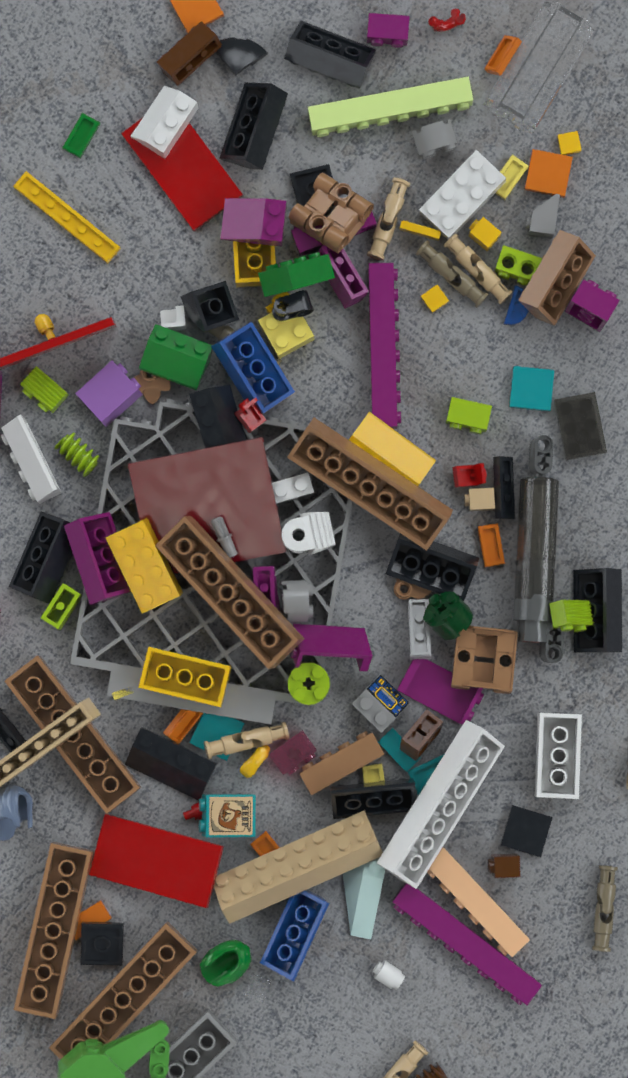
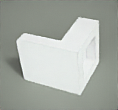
M184 305L176 306V309L160 311L162 327L171 330L186 329Z

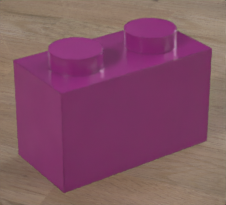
M369 13L367 43H371L372 46L390 44L395 48H402L403 45L407 46L410 16Z

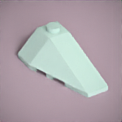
M380 857L343 873L351 936L366 939L372 938L385 869L377 864Z

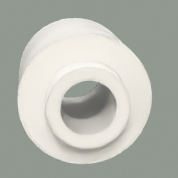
M386 960L382 963L379 961L373 969V973H375L374 978L390 989L394 988L397 990L405 978L401 970Z

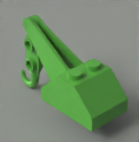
M159 1020L107 1044L98 1042L97 1039H87L86 1042H79L58 1061L57 1077L125 1078L124 1072L150 1051L149 1072L151 1078H165L169 1068L170 1051L169 1043L165 1040L169 1033L168 1025L165 1021Z

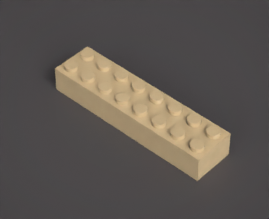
M364 810L217 875L214 889L221 910L230 924L381 857L383 851Z

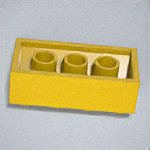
M368 412L348 439L416 486L420 485L436 462L434 458L371 412Z

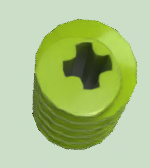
M75 432L67 434L56 444L54 449L60 448L59 454H66L65 459L67 461L72 460L71 465L73 467L78 465L77 471H84L83 476L86 477L97 466L99 455L92 457L93 449L86 452L87 444L80 446L79 444L82 439L74 440Z

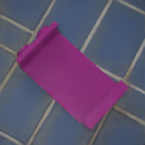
M293 623V627L305 638L290 653L295 667H300L303 655L356 658L359 671L368 672L373 655L365 628Z
M413 659L397 689L402 694L461 725L466 720L471 721L475 713L472 711L474 705H479L484 696L481 693L483 688H452V672L427 659Z

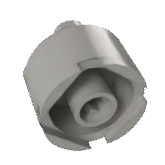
M447 119L446 124L443 121L423 126L420 133H417L416 130L412 131L418 155L423 156L424 160L435 157L436 152L441 150L443 154L455 150V145L458 144L451 119Z
M306 580L280 581L279 585H283V590H279L281 614H284L290 623L308 622L309 618L313 617V605H309V596H312V584H307Z

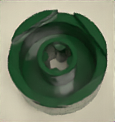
M449 591L439 595L434 594L430 597L423 620L441 638L453 640L460 636L458 633L463 629L466 631L472 623L473 613L469 606L455 592Z

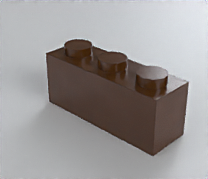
M201 21L167 53L163 54L157 61V64L163 74L176 86H179L212 56L222 44L217 35Z

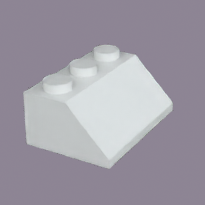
M164 86L132 133L131 138L165 159L199 109L197 101L179 90Z

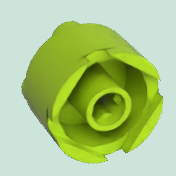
M315 663L300 664V667H295L288 678V690L291 696L297 702L305 705H313L322 701L330 688L327 672ZM306 678L315 681V685L311 687V690H307V687L303 686Z

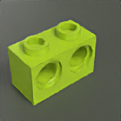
M503 245L494 272L498 273L497 276L500 278L509 279L510 277L516 279L517 283L527 286L542 258ZM506 259L511 260L513 267L505 268L502 261ZM522 267H531L532 274H524L522 272Z

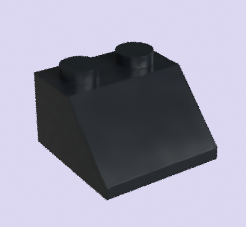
M226 281L180 296L187 316L203 332L239 320Z

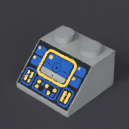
M381 674L352 703L380 733L410 704Z

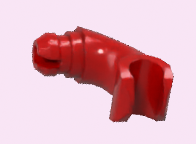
M454 8L449 19L443 21L432 16L429 18L428 23L433 28V31L442 32L464 24L466 16L464 13L460 15V10Z

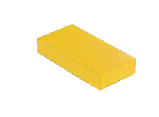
M404 220L400 224L401 231L436 241L440 239L441 232L439 230Z

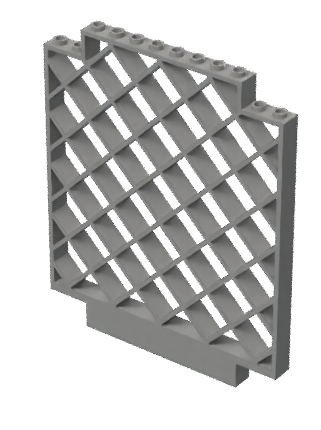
M165 399V402H159L155 426L152 425L153 422L140 420V423L132 422V418L120 417V420L114 419L97 514L105 513L109 491L118 504L108 511L111 513V516L113 517L122 510L132 525L136 523L126 509L128 505L135 501L134 494L121 502L110 486L111 474L130 460L137 462L135 457L160 439L172 455L176 454L165 439L166 435L189 419L192 420L200 432L197 420L194 417L195 412L192 403H185V406L177 405V401ZM164 409L186 413L161 430ZM266 417L267 421L260 426L287 431L264 446L265 452L267 453L289 436L297 443L299 438L294 431L303 433L307 427L299 426V422L287 420V423L278 422V418ZM121 426L156 432L157 434L130 452L120 438L119 430ZM243 426V430L247 438L254 439L251 433H248ZM118 441L127 455L114 463ZM203 445V446H201L200 448H198L197 450H199V449H204L205 446ZM267 457L269 469L278 481L294 477L305 470L299 466L282 478ZM323 482L328 490L305 507H302L297 498L292 499L299 511L280 524L281 529H283L288 521L299 518L300 514L307 513V511L324 499L333 495L345 512L344 524L333 531L334 536L342 531L338 556L331 547L327 549L337 563L335 574L315 588L297 563L306 557L308 552L301 553L294 558L286 548L285 554L290 559V562L275 571L276 577L294 565L302 578L307 581V584H312V596H316L328 613L325 626H331L352 500L348 498L346 506L336 492L337 490ZM251 559L246 560L253 570V567L256 566ZM334 581L330 606L328 607L318 592ZM193 586L185 591L182 589V595L172 599L155 612L153 609L149 610L150 615L127 632L123 631L108 609L109 606L125 595L107 600L105 603H98L100 606L86 615L89 600L85 588L83 589L70 664L111 671L107 696L271 725L276 700L301 704L288 693L249 687L251 683L271 669L266 667L249 680L245 679L229 656V654L245 643L241 640L228 650L224 649L208 626L220 616L216 613L206 621L203 619L188 597L189 594L195 591ZM184 598L201 624L175 642L158 616ZM104 611L120 636L97 653H94L82 635L84 624ZM152 620H155L171 643L164 650L171 652L175 649L178 654L184 655L179 645L205 628L222 652L221 655L211 662L218 663L226 658L243 682V686L227 684L222 708L138 688L145 661L128 637ZM122 641H125L141 664V668L99 661L98 658ZM81 644L90 655V659L78 657ZM314 656L319 665L324 669L326 656H321V658ZM280 664L276 667L288 683V675ZM309 681L304 686L308 688L311 685H313L315 681Z

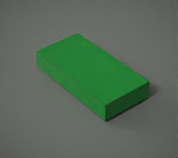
M82 113L62 149L81 159L99 128L100 122Z

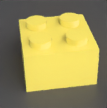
M272 313L258 320L260 328L278 359L314 340V335L304 317L277 321Z

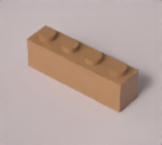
M365 731L356 736L357 741L350 744L347 741L338 746V752L331 754L329 751L319 757L320 762L313 764L311 761L301 767L303 771L299 774L311 796L384 755L372 732L368 734Z

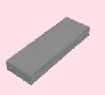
M408 599L410 659H431L430 626L423 620L429 599Z

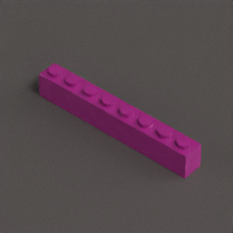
M369 263L372 414L391 428L397 429V424H401V411H397V403H401V391H397L396 383H400V370H396V362H400V350H396L395 342H399V329L395 330V322H399V309H395L394 301H398V289H394V281H398V269H394V263Z
M405 883L393 898L394 909L402 915L405 912L412 917L410 919L412 923L419 928L423 925L428 929L427 934L436 941L438 938L444 941L445 944L443 946L451 953L457 951L461 954L462 957L460 959L468 966L473 964L479 968L477 972L485 979L490 977L496 981L493 985L502 992L505 990L509 991L512 994L510 998L519 1005L522 1003L528 1005L542 987L539 981L418 888L415 889Z

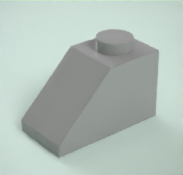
M560 194L552 196L533 210L531 217H527L525 229H529V236L553 238Z

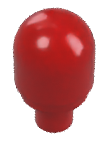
M199 802L193 804L191 810L183 812L185 820L195 818V820L202 819V811H199Z

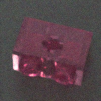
M302 730L271 752L269 756L283 775L288 773L290 776L299 769L297 765L303 760L305 763H308L315 758L314 752L317 749ZM292 748L293 750L298 749L300 751L298 754L299 759H290L289 755L291 752L289 750Z

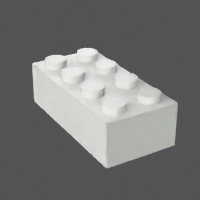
M476 150L419 209V213L449 240L506 182V177Z
M537 714L535 797L579 799L582 715Z

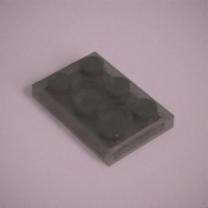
M595 392L555 399L554 404L566 461L607 453Z

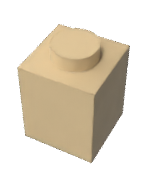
M494 488L469 489L468 494H464L465 507L469 506V511L494 510Z

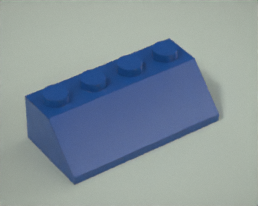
M252 321L211 346L244 400L248 398L251 401L256 397L258 401L255 405L262 414L295 392Z
M309 890L291 896L260 964L294 981L329 903L321 896Z

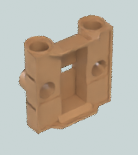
M321 173L313 184L315 193L305 206L297 203L289 213L290 224L339 254L364 225L374 209V204L352 191L348 184L339 183L327 174ZM343 194L348 195V196L345 197V198H340V197H339L340 195H343ZM331 205H335L336 207L331 212V214L328 217H325L324 214L328 211ZM318 225L323 226L321 229H315Z
M469 626L466 631L463 629L458 633L460 636L456 638L451 687L457 689H470V687L493 689L495 693L511 694L518 632L507 629ZM460 652H466L469 655L467 662H461L458 659ZM474 657L494 658V663L474 661ZM500 657H508L510 666H502L499 661Z

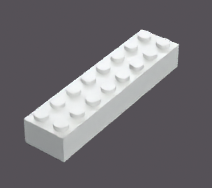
M466 720L382 853L377 864L398 879L417 889L505 746L485 729Z

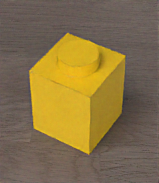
M484 217L480 221L476 219L469 227L471 230L469 237L485 251H488L502 234L499 229Z

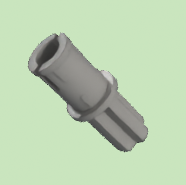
M219 516L212 519L211 523L218 537L216 541L220 542L223 551L229 557L237 555L238 551L231 538L232 533L229 534L223 517Z

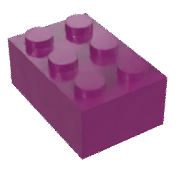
M583 279L565 312L600 332L620 300L617 299L615 293L598 288L599 285L596 282Z

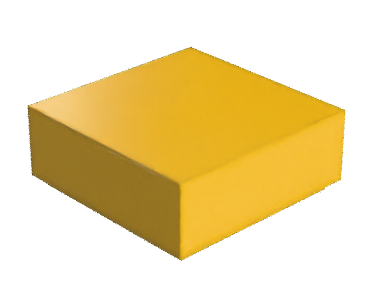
M578 131L557 135L561 155L582 151Z
M438 284L420 296L431 313H434L449 302Z

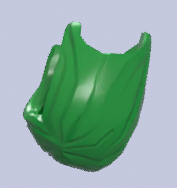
M228 940L215 946L206 953L200 963L203 977L208 983L217 987L235 982L247 971L251 964L250 948L239 940Z

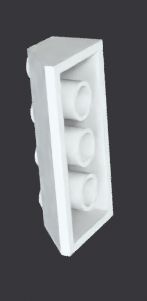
M21 414L1 428L3 431L1 438L6 446L10 445L13 451L10 453L14 464L18 463L21 471H19L23 482L27 481L30 489L27 491L32 501L36 500L41 504L62 492L27 420Z

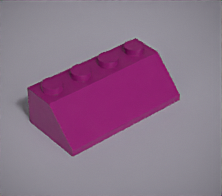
M106 512L79 518L64 525L90 605L131 593L106 540V537L116 533L111 513Z

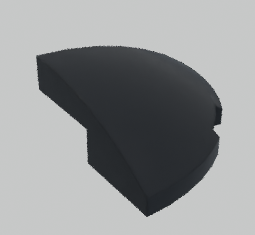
M235 37L220 40L222 46L216 51V54L226 63L235 76L249 65L253 66L268 54L256 42L249 39H236Z

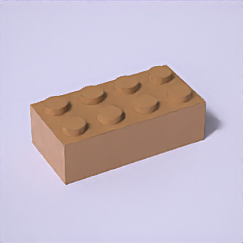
M559 230L518 301L535 318L555 326L596 255L580 237Z

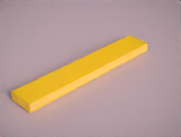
M27 171L14 184L13 187L107 264L121 249L120 246Z

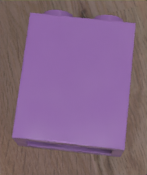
M113 361L109 362L75 393L105 427L110 425L114 419L120 416L143 395L139 390L141 385L133 377L129 379L125 375L128 371L120 363L116 365Z

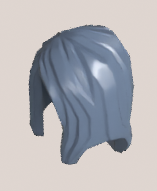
M8 784L0 788V841L12 838L16 828H19L20 823L28 820V829L33 826L32 798L26 790L14 784Z

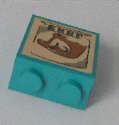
M202 794V799H199V811H202V820H199V832L202 833L203 837H255V794Z

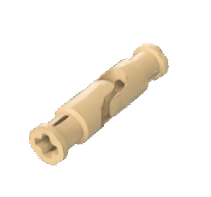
M394 177L392 180L391 192L387 194L384 203L385 213L383 212L380 215L372 237L374 241L371 250L367 252V256L376 260L384 261L385 259L383 255L386 246L391 242L397 223V215L403 207L406 189L410 187V183L401 178ZM381 220L385 225H393V227L389 231L382 230L380 228Z
M456 233L443 245L456 256L455 259L487 292H491L499 300L498 303L500 305L513 293L500 282L501 279L469 246H466L458 238Z
M281 722L280 725L264 726L224 736L220 740L212 742L204 741V748L209 760L212 759V756L220 754L229 755L269 745L273 741L280 739L288 740L289 732L286 722ZM242 740V744L236 742Z
M414 1041L411 1049L397 1060L383 1078H408L417 1068V1063L424 1055H428L429 1052L420 1043ZM402 1071L400 1076L396 1074L397 1072Z

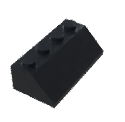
M300 21L290 37L284 59L294 65L306 67L312 72L327 75L330 79L340 80L351 87L360 88L367 76L377 49Z
M245 83L219 159L248 169L263 170L288 93L272 83Z
M230 385L211 387L189 394L205 448L246 440L243 426L234 414L238 410Z
M40 512L9 584V588L50 604L63 577L67 563L72 556V549L64 525L70 522L45 512Z
M400 533L385 574L438 594L449 591L455 592L464 601L476 571L479 557L435 541L432 542L426 551Z
M597 568L573 570L574 600L590 601L591 617L594 622L593 625L586 627L587 630L574 632V653L622 652V569Z
M141 727L125 762L126 766L198 801L201 799L218 764L144 727Z
M413 778L330 786L333 819L348 818L364 810L367 816L409 812L416 800L415 781Z

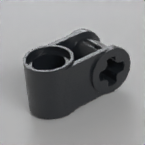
M301 290L277 298L273 305L272 315L277 321H285L311 314L314 309L308 292Z

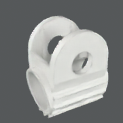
M329 512L302 513L299 518L288 521L282 530V540L286 548L293 553L301 554L308 552V555H312L336 545ZM302 531L305 533V537L301 541H296L293 538L294 533Z

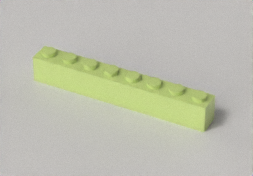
M463 77L309 106L308 116L312 136L324 137L329 135V132L345 133L349 129L356 127L361 130L368 128L372 124L383 126L393 120L404 122L409 120V117L414 116L425 118L430 113L446 114L452 109H457L458 111L470 108L469 106H472L473 96L469 77Z

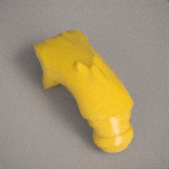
M265 745L256 748L251 757L240 767V773L246 778L252 777L260 765L268 758L270 747Z

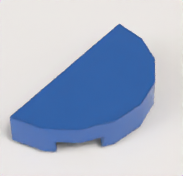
M515 285L503 325L518 324L525 319L529 312L518 301L524 289Z

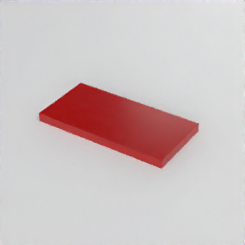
M142 118L121 133L194 232L224 210L225 198L243 197L242 192L190 123L165 159L131 138L132 133Z
M109 317L0 358V369L117 327L115 320Z
M105 814L89 875L208 908L224 846Z

